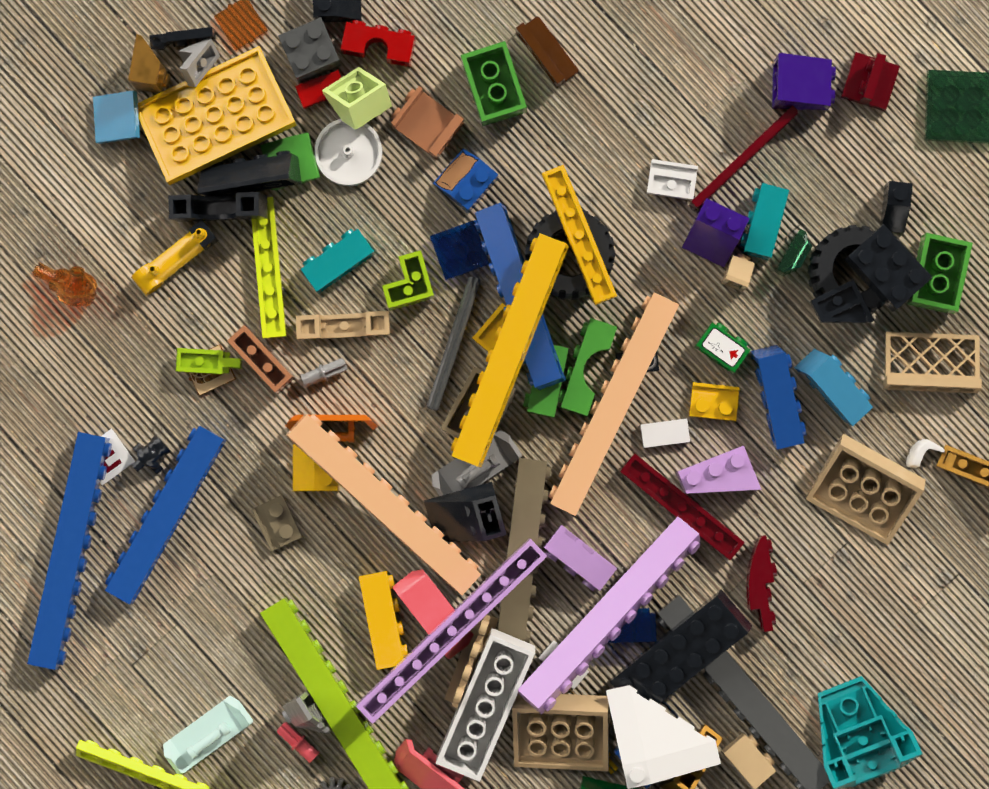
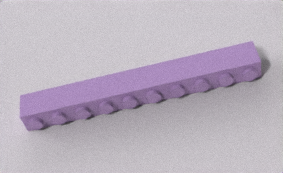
M677 517L518 689L520 696L541 715L545 710H551L556 704L555 699L561 693L565 694L573 685L572 681L576 676L583 675L589 667L588 663L593 658H598L604 652V646L610 640L613 641L619 636L621 627L625 623L629 624L637 615L636 611L642 605L646 606L651 601L655 590L663 588L669 580L668 576L673 571L677 572L683 566L684 559L689 553L692 555L700 547L699 533L681 518Z
M529 538L356 704V707L373 724L532 572L547 555Z

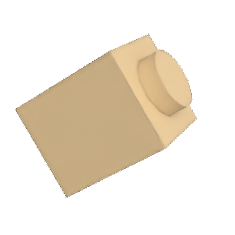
M739 253L737 256L732 255L721 284L743 292L749 285L755 263L751 262V258Z

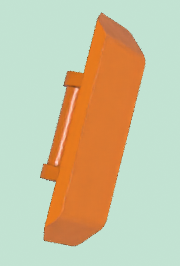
M294 415L285 426L290 430L303 415ZM315 415L321 422H348V432H333L341 439L339 442L355 443V422H365L373 430L378 428L366 415Z

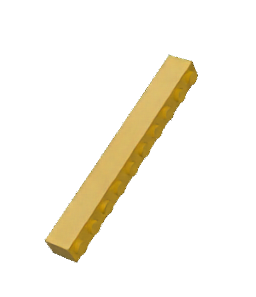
M539 233L538 238L533 239L530 246L532 254L529 261L525 260L521 269L522 279L520 283L517 282L512 292V295L515 297L512 304H508L504 311L503 317L506 319L503 327L499 326L494 339L497 342L495 347L490 349L487 354L486 362H488L486 370L481 371L478 377L477 384H479L476 394L473 393L470 397L468 406L471 408L468 415H464L460 422L459 428L462 430L459 438L455 437L451 445L452 457L482 468L569 248L566 243Z

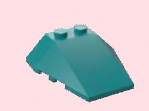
M862 676L818 693L823 763L833 789L860 785L898 770L923 755L911 729L897 717V714L886 705L879 694Z

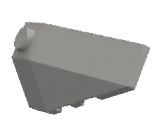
M308 690L282 706L284 709L282 714L288 724L293 723L295 727L324 734L332 732L331 727Z

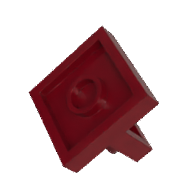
M855 52L841 98L886 111L900 66L886 62V55L877 53L874 57Z

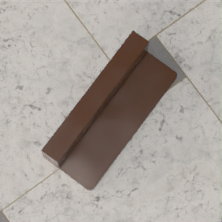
M537 16L526 25L523 22L516 27L518 37L557 88L578 73L579 70L540 17Z

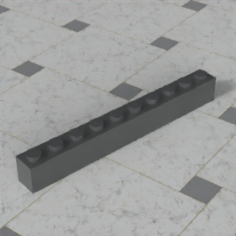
M677 594L656 612L660 616L656 620L665 630L668 628L672 629L691 614L693 610ZM727 651L704 668L705 672L702 675L711 685L713 683L718 685L721 689L718 691V694L726 703L731 701L736 707L733 710L741 721L746 719L750 723L749 731L757 740L761 737L766 742L765 750L772 758L777 756L782 763L779 766L787 776L792 774L797 779V782L794 784L798 789H822L830 782L824 766Z

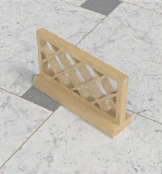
M885 332V379L883 380V390L977 394L982 388V379H980V335ZM891 338H899L906 346L897 353L891 347ZM916 339H923L929 345L923 353H920L912 345ZM940 340H946L952 346L945 355L935 346ZM963 341H973V352L967 355L959 347ZM907 348L917 356L910 365L900 356ZM931 348L941 357L934 365L924 357ZM954 349L964 358L957 367L947 358ZM896 358L906 367L901 373H890L891 363ZM919 359L929 368L925 374H918L912 368ZM943 360L952 369L948 375H941L935 369ZM967 361L974 368V376H965L958 368Z

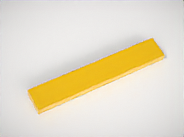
M564 164L541 173L594 305L617 297Z

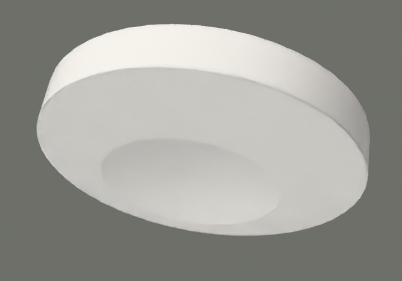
M338 119L328 124L316 140V163L322 174L328 180L338 185L356 186L368 181L377 172L382 161L383 151L380 138L376 131L367 123L355 130L341 119Z

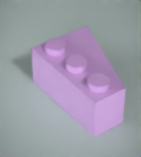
M744 445L676 472L685 494L762 490Z
M563 525L557 528L544 545V548L547 550L545 554L554 562L558 559L566 564L563 569L572 576L579 574L583 577L582 583L592 591L595 588L600 591L617 570L614 565L568 531Z

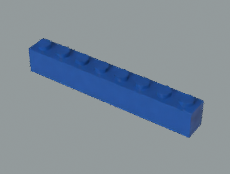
M500 202L475 212L477 220H474L477 232L479 234L482 233L484 239L481 242L485 254L490 256L492 262L489 264L490 271L493 277L497 276L499 285H496L498 294L501 299L504 298L506 305H511L515 297L512 295L515 284L517 282L520 283L522 279L521 269L525 261L507 209ZM543 314L523 364H527L529 369L526 375L530 385H534L538 390L566 381Z
M199 426L197 429L193 428L187 440L190 442L187 448H182L177 455L176 461L178 463L175 469H170L165 476L164 481L166 484L163 490L159 489L154 495L152 502L155 504L151 511L147 510L142 516L140 522L143 525L139 532L135 530L130 537L128 543L131 546L127 552L123 551L118 558L117 564H119V567L115 573L111 572L106 579L105 584L108 586L105 591L129 605L135 602L227 441L202 426Z

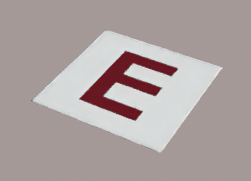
M112 428L101 436L110 438L109 443L112 444L110 456L105 458L104 466L107 467L105 479L100 481L101 485H104L135 462Z

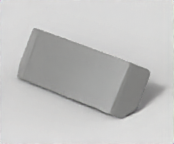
M498 430L495 432L482 468L456 458L431 475L432 486L438 495L442 496L481 485L521 458L522 454L510 435Z

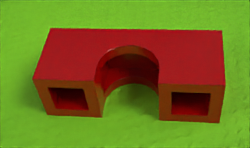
M353 20L352 23L346 22L341 52L345 55L365 58L367 48L371 44L382 43L388 48L387 63L410 68L416 39L414 35H411L412 32L398 29V32L389 31V28L383 25H375L374 28L366 26L365 22Z

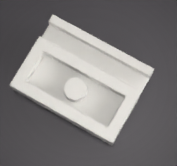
M652 159L646 194L692 201L698 166Z

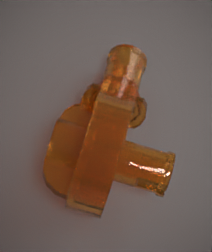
M41 262L35 266L33 275L48 282L49 289L56 292L57 298L62 303L76 307L90 306L96 298L97 282L82 267L74 266L70 270L65 268L54 270Z

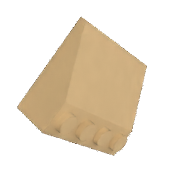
M842 434L806 496V500L888 545L924 492L926 479L849 436Z
M518 692L512 706L514 767L609 771L610 707L607 696L560 694L555 699L556 704L549 711L545 710L541 715Z

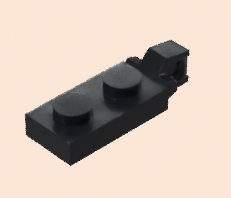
M213 27L149 35L150 46L152 50H165L170 44H173L174 47L188 46L187 42L196 41L197 43L206 38L216 39V33Z

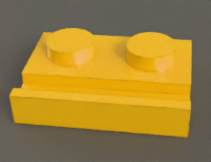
M693 382L689 416L736 421L740 387Z

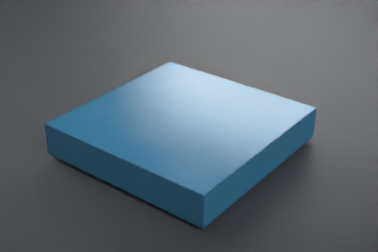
M132 90L93 97L96 143L103 144L140 138L137 91Z

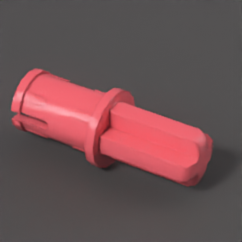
M284 722L278 728L277 733L292 746V750L295 749L309 764L320 753L304 739L305 735L301 736L287 722Z

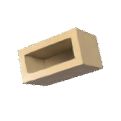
M742 732L722 752L748 783L756 789L776 772L773 768L775 762L767 752L763 755L757 749L760 744L751 734L747 737Z

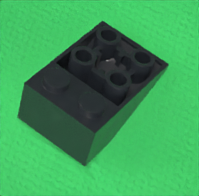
M492 482L424 500L431 528L437 527L445 535L442 539L446 542L487 541L507 535Z

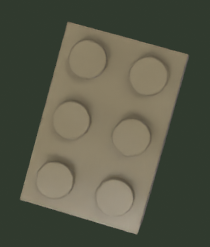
M477 367L473 368L440 428L453 437L459 438L462 430L459 428L463 416H467L471 407L468 406L471 395L473 393L476 394L479 384H477V380L482 370ZM515 388L512 389L499 425L518 392Z

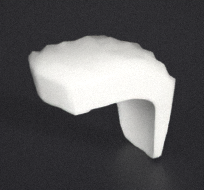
M928 439L919 440L911 447L906 458V466L909 468L920 467L922 458L928 449L945 452V450Z

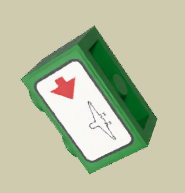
M712 322L694 347L733 374L751 349L747 347L748 343L741 337L737 336L734 338L729 335L727 327L719 322L716 325Z

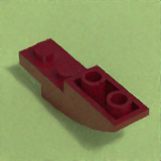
M760 535L757 538L750 556L746 580L748 610L758 609L761 631L763 632L774 631L773 625H776L775 613L770 611L769 602L772 601L770 587L766 588L765 584L774 582V577L777 576L775 562L771 563L769 553H773L771 539H767L766 535Z

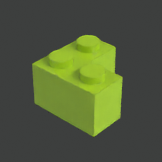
M421 250L399 256L405 279L382 285L390 311L435 298Z

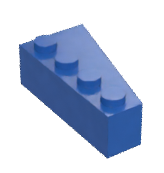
M778 345L750 351L751 359L758 363L755 375L760 387L763 386L764 389L760 395L764 408L768 409L769 412L766 413V419L773 446L778 450L805 443L803 436L807 435L804 422H800L799 413H802L799 399L795 400L794 395L797 385L794 376L791 377L789 368H792L790 355L786 354Z

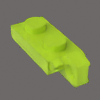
M177 348L175 371L229 374V368L242 369L243 359L230 358V352H225L224 350Z

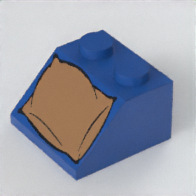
M463 148L433 184L469 214L498 180V174L481 159Z

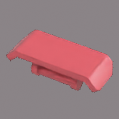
M423 569L410 572L393 586L394 591L428 635L454 611V608ZM471 630L445 654L447 659H451L469 645L474 635Z
M405 739L396 750L394 764L398 771L419 788L464 789L458 784L464 775L436 764L437 755L430 747L421 755L414 750L412 740Z

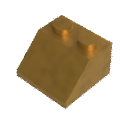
M136 34L128 81L136 90L160 93L164 91V88H168L170 75L167 74V70L144 38Z

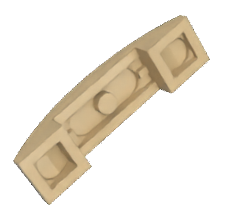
M389 311L296 316L297 339H337L390 335Z

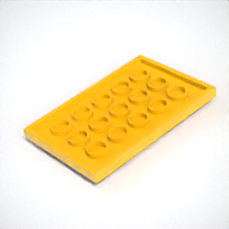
M260 46L211 68L196 87L188 86L187 82L184 81L138 103L139 121L169 186L297 126Z

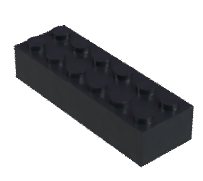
M720 589L617 672L610 683L614 688L630 685L637 690V694L649 701L651 698L660 704L747 635L752 625Z

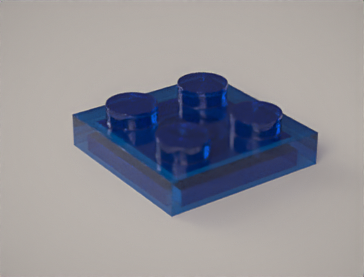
M474 220L430 236L446 281L489 265Z

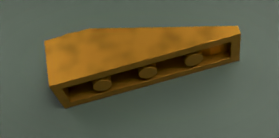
M945 444V452H942L936 466L989 489V461Z

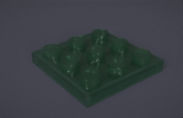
M927 71L924 140L989 144L988 72Z

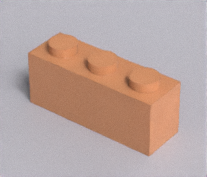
M245 325L227 340L275 393L279 394L295 379Z

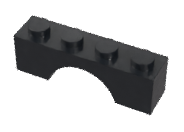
M241 192L226 196L168 195L169 219L177 222L268 219L267 195L260 192Z

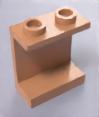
M418 86L416 90L411 89L405 97L407 102L402 109L398 107L391 116L393 120L391 125L437 160L463 126L464 118L457 113L456 115L451 113L424 93L422 87Z

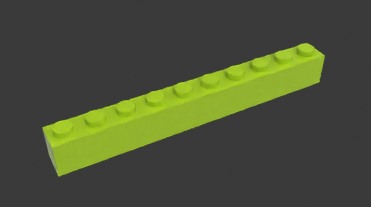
M287 597L260 613L368 789H410L405 781L401 782L396 775L399 771L392 760L388 762L384 755L386 749L381 741L378 740L376 742L371 735L374 730L367 720L363 722L359 715L361 711L356 707L357 702L355 700L350 701L346 694L349 690L342 679L340 681L337 680L334 675L336 672L334 665L330 660L326 661L321 654L324 652L323 647L317 639L313 641L309 634L312 631L305 619L301 621L298 617L297 612L299 609L292 599L288 601Z

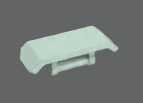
M229 696L164 743V757L175 772L182 775L252 724L253 719L239 700Z

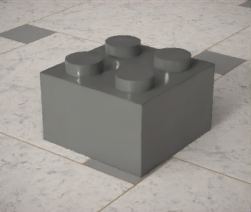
M321 17L278 35L298 83L341 66Z

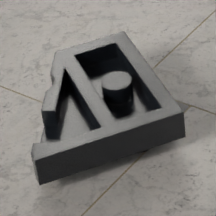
M854 279L810 301L820 323H871L874 321Z

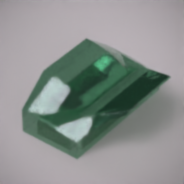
M802 229L797 231L775 270L777 274L785 276L797 271L803 265L813 247L808 240L806 231Z

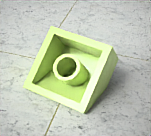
M360 67L322 90L340 119L355 130L392 107L386 84Z

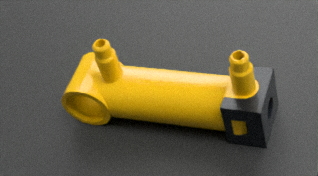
M202 220L189 229L190 232L151 263L145 264L131 276L145 296L155 292L163 285L166 279L204 249L208 250L219 241Z

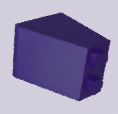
M778 53L773 62L772 109H789L793 105L796 109L828 110L831 104L835 102V90H831V81L835 80L836 68L832 66V59Z
M706 198L682 248L724 268L750 218Z

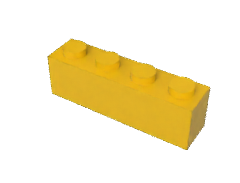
M387 570L359 576L376 668L380 670L395 667L408 655L407 644L402 645L401 635H404L402 621H397L396 612H400L398 598H393L391 589L395 585L393 574L388 575Z

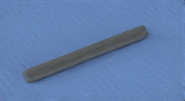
M470 276L468 278L427 402L428 409L439 410L481 283L480 279Z

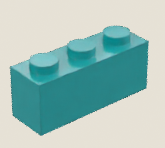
M762 183L759 188L754 189L752 201L755 202L753 211L749 210L747 215L750 218L747 223L749 228L747 233L743 232L739 245L743 247V254L765 260L772 258L790 190Z
M353 229L348 230L341 236V241L336 244L333 242L322 249L323 253L317 258L312 256L302 263L304 267L301 268V271L318 294L375 255L374 250L359 229L355 231Z

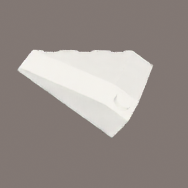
M630 685L606 690L628 789L653 784L721 764L716 740L709 735L706 737L694 730L695 726L680 717L676 719L665 712V707L651 698L649 701L637 694V690Z

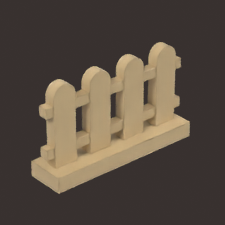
M487 614L471 629L474 635L469 645L462 649L444 699L452 702V706L457 708L460 704L491 628H496L499 618Z

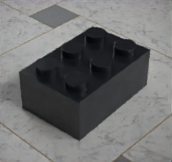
M884 224L844 259L892 312L900 308L933 278Z

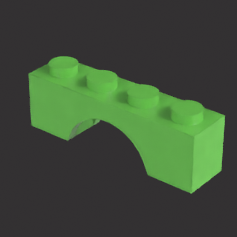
M590 318L589 323L584 322L580 333L581 336H584L582 344L576 345L573 358H576L574 368L569 366L565 378L569 381L567 389H562L558 398V402L562 403L561 409L585 417L588 416L595 393L589 389L584 380V366L592 355L610 350L617 326Z

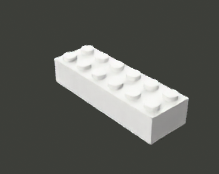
M491 628L460 704L456 709L439 749L436 764L480 782L516 699L518 689L521 687L535 655V645Z

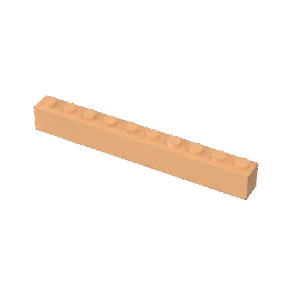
M655 292L651 297L646 296L641 306L644 309L641 318H635L631 327L634 333L631 339L626 337L620 349L624 353L620 360L615 359L610 369L614 374L610 381L605 380L600 390L603 396L600 402L595 400L589 412L593 416L589 423L584 422L579 432L583 437L579 444L574 443L569 453L572 459L569 465H563L558 477L562 478L558 487L553 485L548 498L552 499L551 505L576 516L679 304Z
M304 414L285 436L452 589L463 596L481 575L477 571L479 566L469 557L465 560L460 555L461 549L453 542L448 544L442 538L445 535L435 526L431 529L425 523L427 518L418 510L414 513L408 507L410 503L402 495L395 496L390 491L393 487L383 478L379 481L373 475L375 470L366 462L362 465L357 461L356 457L358 455L350 447L347 446L344 449L338 443L341 439L331 430L327 433L320 427L323 423L314 414L311 416Z

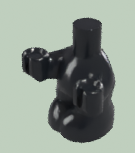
M155 435L146 446L138 443L133 447V450L137 453L138 460L131 466L137 472L144 466L150 467L158 474L163 470L158 461L171 451Z

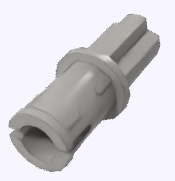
M340 358L324 366L320 364L319 368L300 374L305 388H308L324 380L328 382L329 378L347 371L348 368L345 360Z

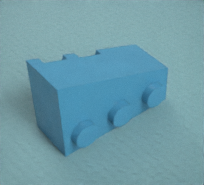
M813 349L794 368L798 373L805 374L810 380V386L813 389L816 388L825 398L824 401L845 423L854 426L873 408L868 401L870 396L863 389H858L855 386V378L849 372H844L840 368L842 363L833 354L829 356Z

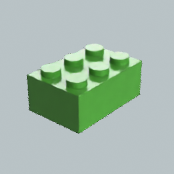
M506 41L461 55V62L482 127L527 113V106Z
M931 233L922 235L916 260L933 278L909 298L907 304L949 314L957 313L959 311L973 243Z

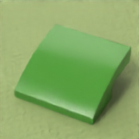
M309 133L298 134L260 145L262 154H266L268 157L276 156V153L280 151H290V154L298 156L302 184L320 178Z

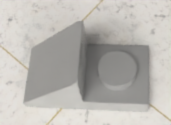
M206 38L178 51L183 61L179 69L188 86L196 87L220 57L211 38Z

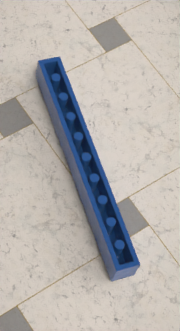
M82 432L77 434L27 662L29 665L56 670L65 663L67 653L64 651L65 642H69L72 629L69 628L70 619H74L77 606L74 605L75 596H79L82 582H79L80 573H83L86 568L87 559L84 558L85 550L89 549L92 536L89 535L90 527L94 526L97 513L94 512L95 504L99 503L102 490L99 489L100 481L104 480L107 467L104 466L105 458L109 457L112 444L109 443L110 438Z

